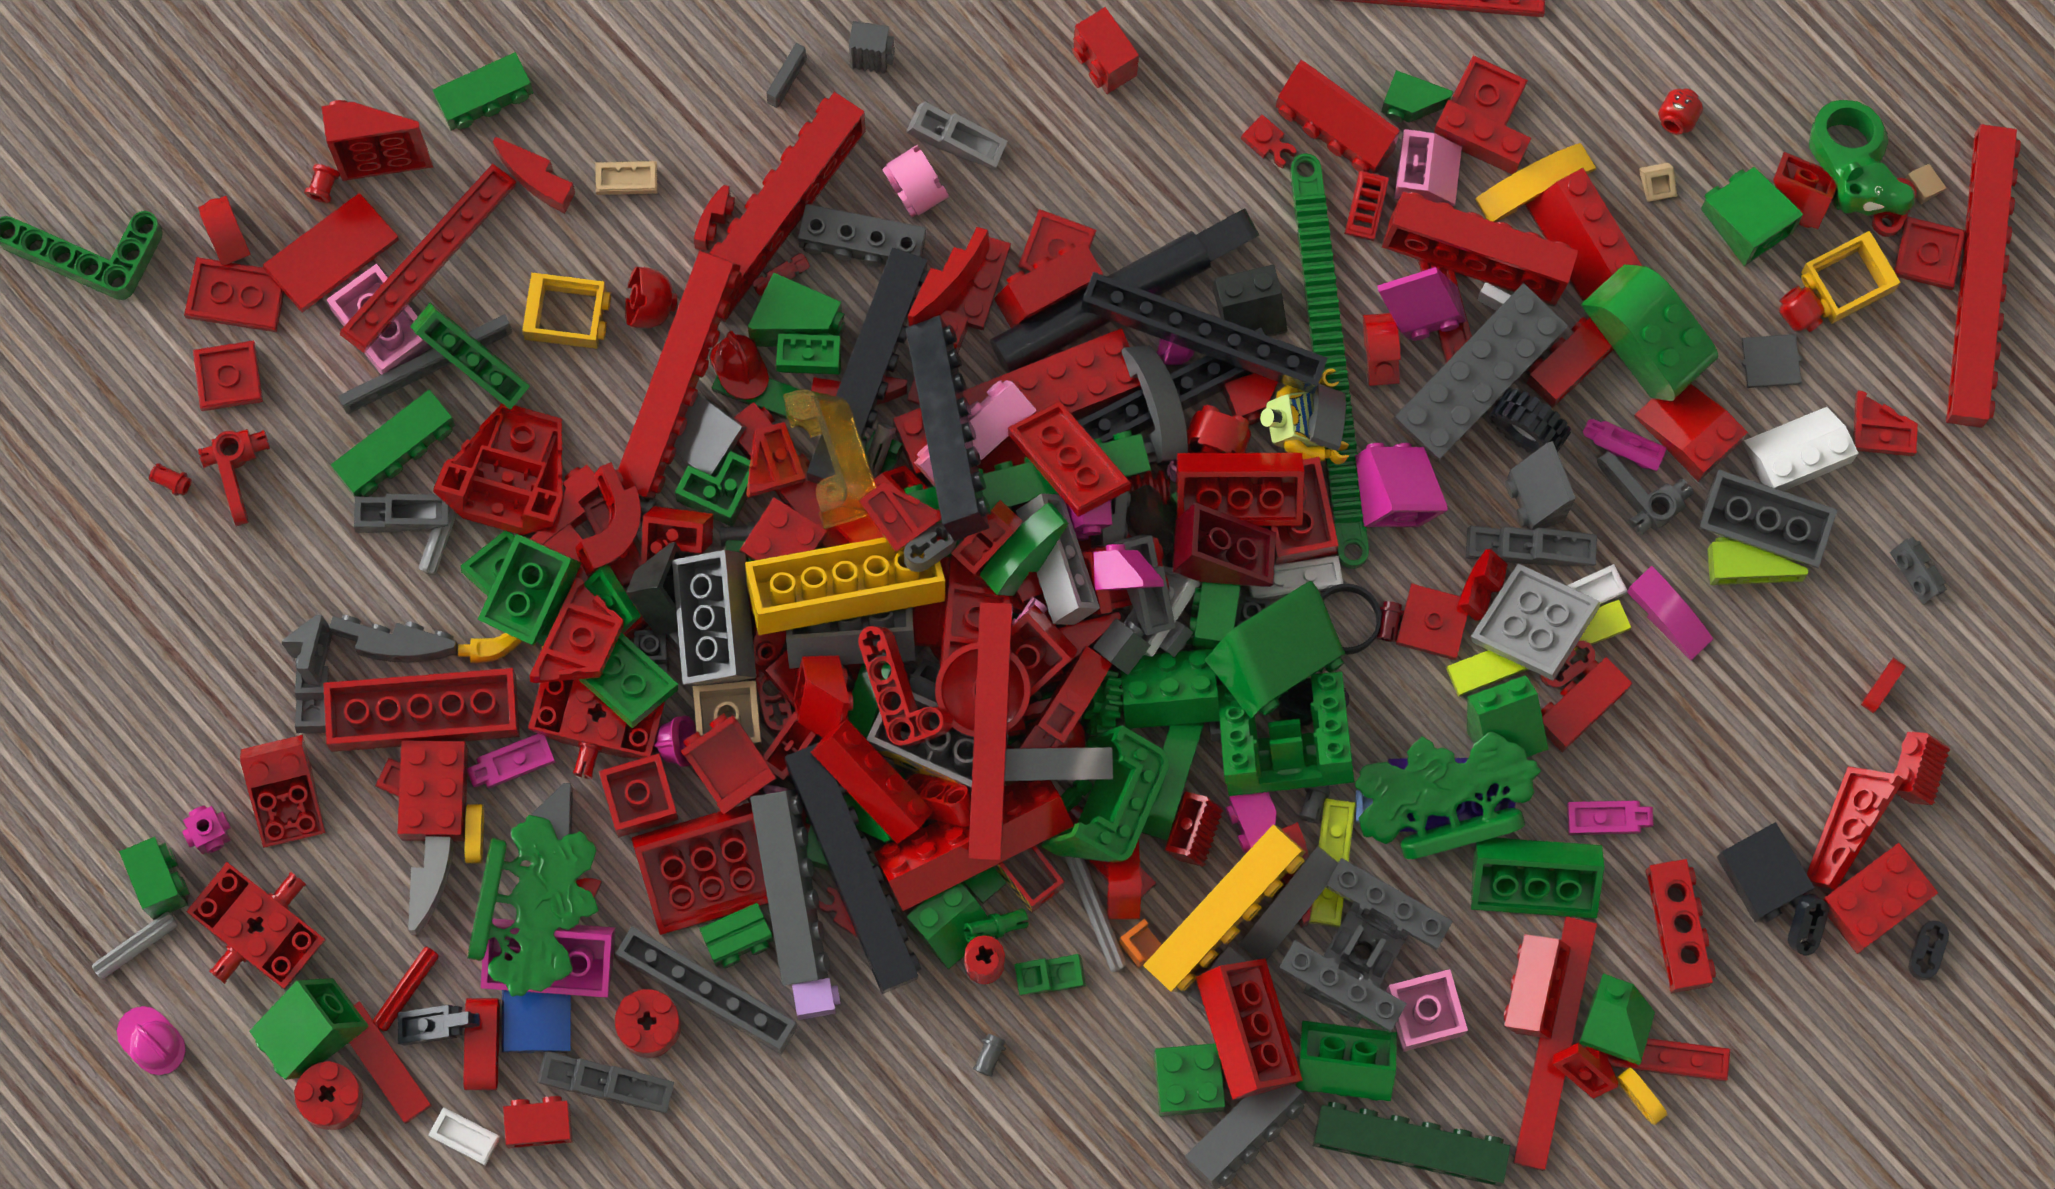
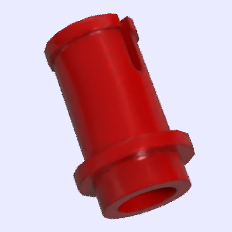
M156 463V466L152 468L149 475L151 482L172 490V494L175 496L179 494L185 495L191 486V478H188L187 473L175 472L162 466L160 463Z

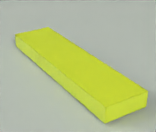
M1325 798L1318 846L1339 862L1343 858L1349 862L1356 803ZM1325 888L1312 904L1309 923L1340 928L1344 898Z

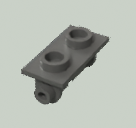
M1914 537L1909 540L1907 538L1890 552L1922 604L1928 602L1935 595L1938 596L1947 590L1944 585L1946 581L1942 578L1935 565L1926 568L1924 565L1931 559L1920 541L1916 542Z

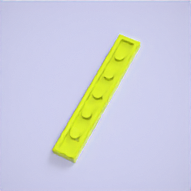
M1620 600L1601 606L1579 641H1586L1593 645L1629 631L1631 625ZM1489 650L1451 664L1446 668L1458 697L1529 670Z

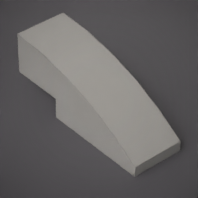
M925 101L917 107L906 133L941 150L993 169L997 167L1008 142L956 113L950 115Z
M425 836L424 868L411 867L408 931L411 935L420 934L440 902L452 864L454 842L451 837Z

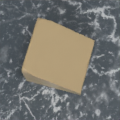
M1663 163L1639 169L1647 202L1677 197L1674 167L1671 164Z
M1930 164L1910 172L1905 177L1915 186L1917 191L1916 199L1921 205L1946 190V186Z

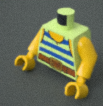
M1325 370L1321 375L1319 384L1330 388L1335 387L1339 382L1328 383L1326 375L1333 374L1336 370ZM1285 385L1277 392L1276 399L1269 401L1266 405L1267 408L1262 411L1260 420L1263 426L1270 427L1272 443L1284 448L1288 453H1302L1303 460L1319 457L1320 461H1325V458H1330L1335 464H1342L1349 457V455H1340L1336 450L1326 449L1328 447H1322L1310 441L1308 420L1314 413L1313 394ZM1341 441V445L1338 450H1346L1349 444L1344 441Z

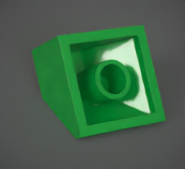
M1603 973L1593 994L1579 1043L1640 1065L1655 1011L1634 984Z

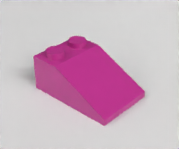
M1437 267L1377 286L1400 332L1406 338H1412L1413 341L1428 338L1430 332L1440 329L1443 332L1454 330L1459 327V323L1467 321L1458 287Z

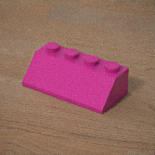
M492 919V923L501 929H506L515 922V920ZM576 925L569 930L560 927L556 929L554 936L568 951L573 968L572 973L562 980L554 981L550 987L542 992L530 989L527 992L608 998L614 960L616 927ZM511 929L510 933L516 935L520 929ZM495 937L488 940L486 953L482 960L481 988L508 990L506 984L494 981L488 974L489 963L494 957L502 953L500 944ZM505 937V940H510L507 946L515 953H519L521 951L519 943L511 937ZM505 952V959L512 961L513 957Z

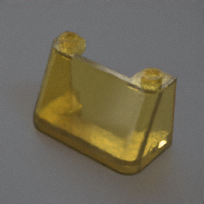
M806 389L783 394L790 428L802 427L808 432L810 438L823 434L836 474L822 480L816 489V497L820 507L819 516L823 528L827 529L868 516L858 501L874 490L876 484L848 402L839 396Z

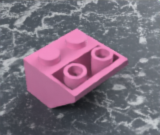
M1404 129L1400 145L1394 199H1399L1402 192H1414L1421 194L1427 200L1436 203L1444 202L1455 206L1462 147L1436 133Z

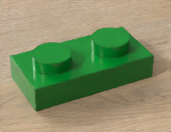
M609 565L600 567L584 582V586L594 596L598 595L605 602L608 609L614 610L624 620L622 633L626 632L641 617Z

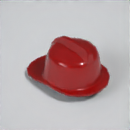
M733 331L728 332L727 337L712 349L710 356L712 366L727 393L743 400L754 399L762 395L768 387L769 375L767 368L757 350L756 344L749 337L734 334Z

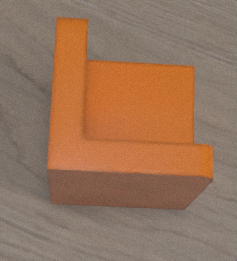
M1145 919L1121 936L1119 940V945L1138 968L1145 964L1162 945L1148 928L1149 923Z

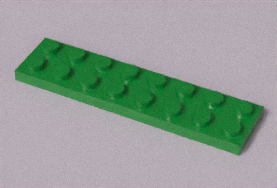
M503 531L460 566L461 573L487 596L515 538L509 531ZM566 597L564 598V600L558 607L557 611L555 612V614L549 621L548 625L546 626V628L540 635L539 639L537 640V642L542 647L553 627V624L563 606ZM622 632L599 678L579 679L631 728L635 727L678 691V683Z

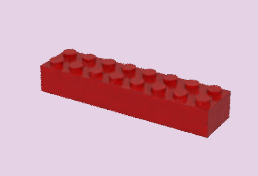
M835 91L829 99L825 97L816 109V117L811 123L807 121L802 126L798 134L799 140L794 146L789 145L780 158L782 163L776 171L771 169L763 180L762 184L764 187L758 195L756 193L751 195L745 205L746 211L740 219L736 217L727 229V237L722 243L718 241L710 251V254L741 265L739 270L741 272V280L738 287L731 291L728 300L731 303L726 318L721 319L723 322H726L751 288L752 281L759 277L802 219L805 205L813 204L866 132L865 111Z
M1121 328L968 388L966 391H963V395L969 405L976 401L981 403L989 396L987 391L995 383L1008 380L1017 386L1037 410L1033 414L1060 401L1073 417L1078 420L1142 388L1138 378H1130L1121 352L1123 348L1130 346ZM921 408L893 418V427L896 428V436L899 442L902 443V450L912 473L921 481H924L927 478L914 464L919 458L917 456L918 452L927 445Z

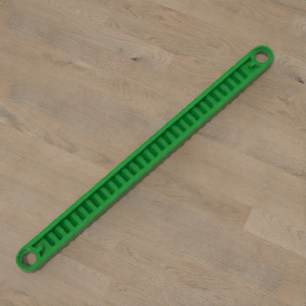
M1304 153L1294 158L1290 168V178L1311 348L1313 353L1328 358L1323 372L1327 369H1335L1336 372L1326 375V380L1331 384L1339 382L1332 389L1345 393L1346 397L1342 441L1348 443L1349 446L1346 450H1338L1337 452L1340 455H1349V457L1342 464H1335L1330 458H1325L1332 517L1339 545L1337 556H1339V561L1344 567L1356 569L1365 564L1369 555L1367 529L1364 527L1355 458V455L1358 454L1357 443L1355 440L1354 419L1352 416L1351 395L1349 392L1348 371L1346 368L1345 347L1343 344L1342 323L1340 320L1339 299L1337 296L1335 267L1330 240L1329 218L1327 216L1326 195L1320 161L1316 156ZM1302 163H1308L1314 168V173L1310 177H1303L1298 173L1297 167ZM1351 544L1357 545L1362 551L1361 557L1356 560L1348 559L1344 553L1345 547Z

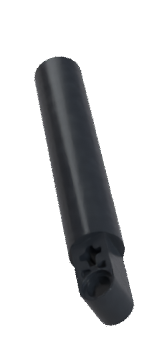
M1246 208L1198 234L1192 231L1186 233L1107 277L1159 296L1211 268V261L1259 236V233ZM1087 287L990 339L994 353L1006 373L1037 362L1111 322V320L1081 310L1082 300Z

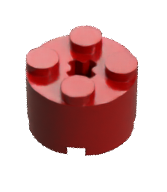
M1204 405L1201 411L1193 414L1187 430L1188 453H1245L1252 435L1248 428L1250 422L1242 416H1229L1220 413V410L1214 406Z
M643 989L623 998L616 1011L615 1028L622 1044L630 1052L643 1058H655L665 1054L676 1043L681 1032V1020L676 1006L667 995L656 990ZM646 1017H651L652 1021L656 1022V1024L650 1026V1030H645L644 1026L640 1024L645 1022Z
M325 1061L309 1067L300 1076L294 1089L295 1102L299 1112L312 1125L321 1129L337 1130L345 1128L356 1120L362 1109V1085L349 1069L339 1063ZM327 1090L334 1092L333 1096L335 1099L332 1102H329L327 1099L324 1100L326 1098L324 1093Z

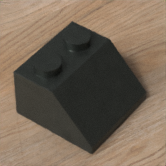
M1274 264L1214 279L1213 292L1221 319L1253 331L1262 328L1267 336H1274L1288 331L1282 291Z
M676 542L668 544L634 571L626 591L629 599L637 607L645 622L656 636L678 632L672 560L685 558V555Z

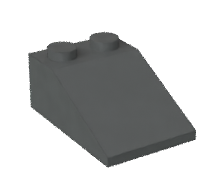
M1551 441L1513 467L1508 474V480L1505 481L1509 496L1511 498L1515 497L1518 503L1517 516L1523 527L1527 526L1530 530H1535L1537 527L1547 528L1564 522L1576 499L1555 445Z

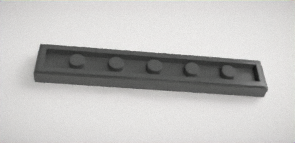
M504 314L467 333L486 347L512 334V329ZM433 349L339 395L338 398L346 414H349L451 364V362Z

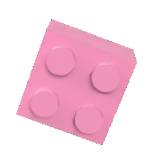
M1450 969L1391 984L1386 989L1387 993L1407 1003L1395 1024L1403 1052L1462 1037L1468 1031Z

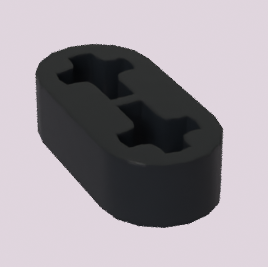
M1807 894L1797 904L1788 935V944L1801 955L1813 954L1820 945L1829 914V906L1825 900L1814 894Z
M1929 921L1918 932L1908 966L1912 976L1918 980L1930 979L1937 974L1949 939L1948 929L1940 921ZM1935 928L1941 940L1937 939L1933 943L1932 948L1928 947L1930 936L1926 935V932H1930ZM1928 953L1930 955L1927 964L1932 966V969L1922 973L1920 971L1921 966L1916 964V961H1921L1925 954Z

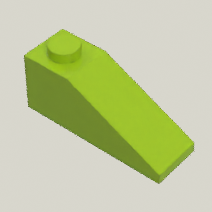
M1726 537L1716 538L1715 542H1712L1707 549L1710 585L1803 582L1808 575V568Z

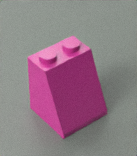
M1371 443L1366 445V449L1355 455L1364 527H1420L1448 511L1447 503L1424 447H1412L1411 443H1400L1393 447H1385L1384 443Z

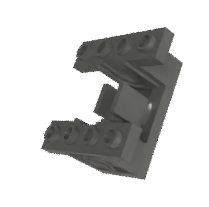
M1341 858L1325 888L1352 902L1353 904L1324 956L1294 940L1279 970L1305 984L1306 987L1303 993L1357 1024H1359L1363 1017L1390 1033L1407 1003L1379 988L1408 935L1437 950L1453 921ZM1357 945L1368 947L1371 953L1370 957L1359 959L1354 953V947Z

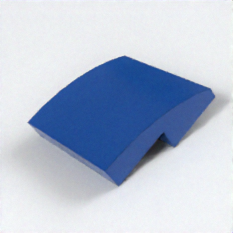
M502 990V1052L534 1053L549 1051L567 1053L571 1051V995L526 992L523 996L516 995L512 997L508 990Z

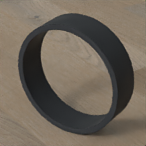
M1339 584L1324 591L1321 594L1322 599L1324 600L1326 597L1337 592H1353L1364 597L1371 604L1376 615L1375 631L1367 641L1358 646L1343 647L1345 655L1355 654L1366 649L1376 638L1381 625V611L1374 596L1366 589L1354 584Z

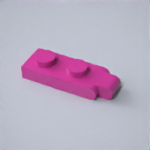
M1589 419L1583 430L1584 436L1592 439L1596 445L1605 448L1615 456L1628 458L1645 469L1657 471L1667 449L1662 445L1607 421L1600 422L1595 419Z
M536 734L478 757L476 759L478 764L467 768V772L473 787L486 784L487 788H492L556 762L546 737Z
M1640 801L1567 803L1568 835L1641 833V828L1654 826L1653 807H1640Z

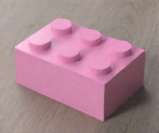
M375 264L327 299L331 311L343 326L388 279L387 276ZM409 305L365 352V355L381 375L422 355L431 348L410 327L418 316Z

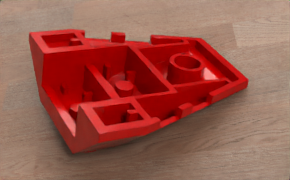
M501 403L479 426V431L470 440L467 439L461 445V450L452 459L449 458L443 464L433 492L463 519L519 535H525L553 526L563 501L562 418L516 405L510 410Z

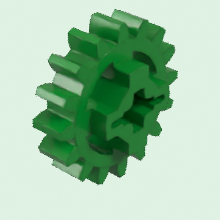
M1113 669L1108 670L1081 716V724L1085 726V733H1089V735H1096L1115 728V719L1120 718L1123 702L1121 701V695L1123 694V689L1120 687L1122 680L1117 678L1118 672L1113 671Z

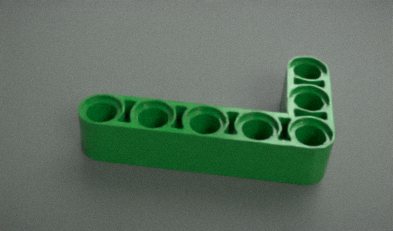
M148 211L138 212L131 218L111 259L108 260L13 217H0L1 248L118 300L127 299L134 293L163 235L162 228L154 214ZM145 224L154 225L149 233H139L141 227ZM6 230H16L11 238H2ZM36 241L43 242L42 247L37 251L29 250L32 243ZM135 250L140 252L136 259L126 260L129 252ZM61 254H71L69 260L65 263L57 262ZM91 265L98 266L94 274H84L87 267ZM119 277L126 278L122 286L112 287L115 279Z

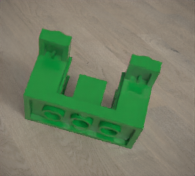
M1342 671L1313 674L1311 676L1313 733L1301 734L1300 719L1268 722L1270 737L1258 739L1255 717L1251 719L1224 684L1217 685L1224 779L1229 796L1355 782Z

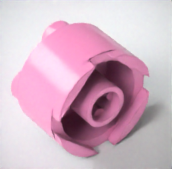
M918 145L893 159L882 169L911 218L916 215L920 216L949 197L946 189L940 184L937 174Z

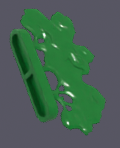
M1488 732L1477 741L1470 751V756L1466 763L1461 764L1455 762V756L1452 751L1443 747L1437 749L1434 747L1433 742L1421 736L1407 751L1408 765L1405 769L1392 766L1387 761L1367 764L1360 770V777L1355 783V787L1366 798L1373 799V803L1359 817L1363 836L1366 838L1372 836L1376 841L1388 844L1396 838L1400 830L1410 827L1416 830L1417 833L1405 837L1401 841L1400 847L1405 859H1416L1509 834L1523 828L1525 821L1521 810L1507 808L1495 812L1494 809L1504 798H1508L1516 803L1530 801L1535 793L1533 780L1539 775L1541 769L1536 761L1527 760L1524 748L1519 747L1516 743L1507 742L1504 737L1494 732ZM1494 783L1498 784L1499 789L1496 797L1495 795L1490 796L1491 801H1487L1489 787ZM1508 786L1510 789L1509 793L1503 795L1504 787ZM1475 793L1482 794L1483 800H1478L1475 797ZM1474 801L1483 806V815L1459 821L1456 809L1463 802ZM1413 813L1415 821H1409L1407 814ZM1430 815L1446 816L1450 819L1451 824L1425 830L1427 817Z
M528 815L524 823H519L511 829V837L518 848L519 855L513 861H504L507 848L506 841L496 838L491 839L467 959L483 960L488 940L495 937L500 944L502 953L494 957L489 963L488 974L494 981L506 984L512 997L516 995L523 996L529 989L542 992L550 987L554 981L562 980L572 973L573 968L568 951L555 938V930L559 927L569 930L579 923L582 916L589 917L599 911L591 891L579 887L575 882L584 872L591 870L596 854L594 843L588 841L587 836L580 831L568 834L562 840H558L550 820L533 815ZM524 860L531 862L529 867L520 866ZM502 869L509 870L519 878V883L509 896L498 893ZM496 902L511 904L516 909V920L506 929L498 928L492 923ZM514 928L520 929L516 935L510 933V930ZM506 936L515 939L521 946L519 953H515L507 946L510 940H505ZM505 952L513 957L512 961L505 959Z

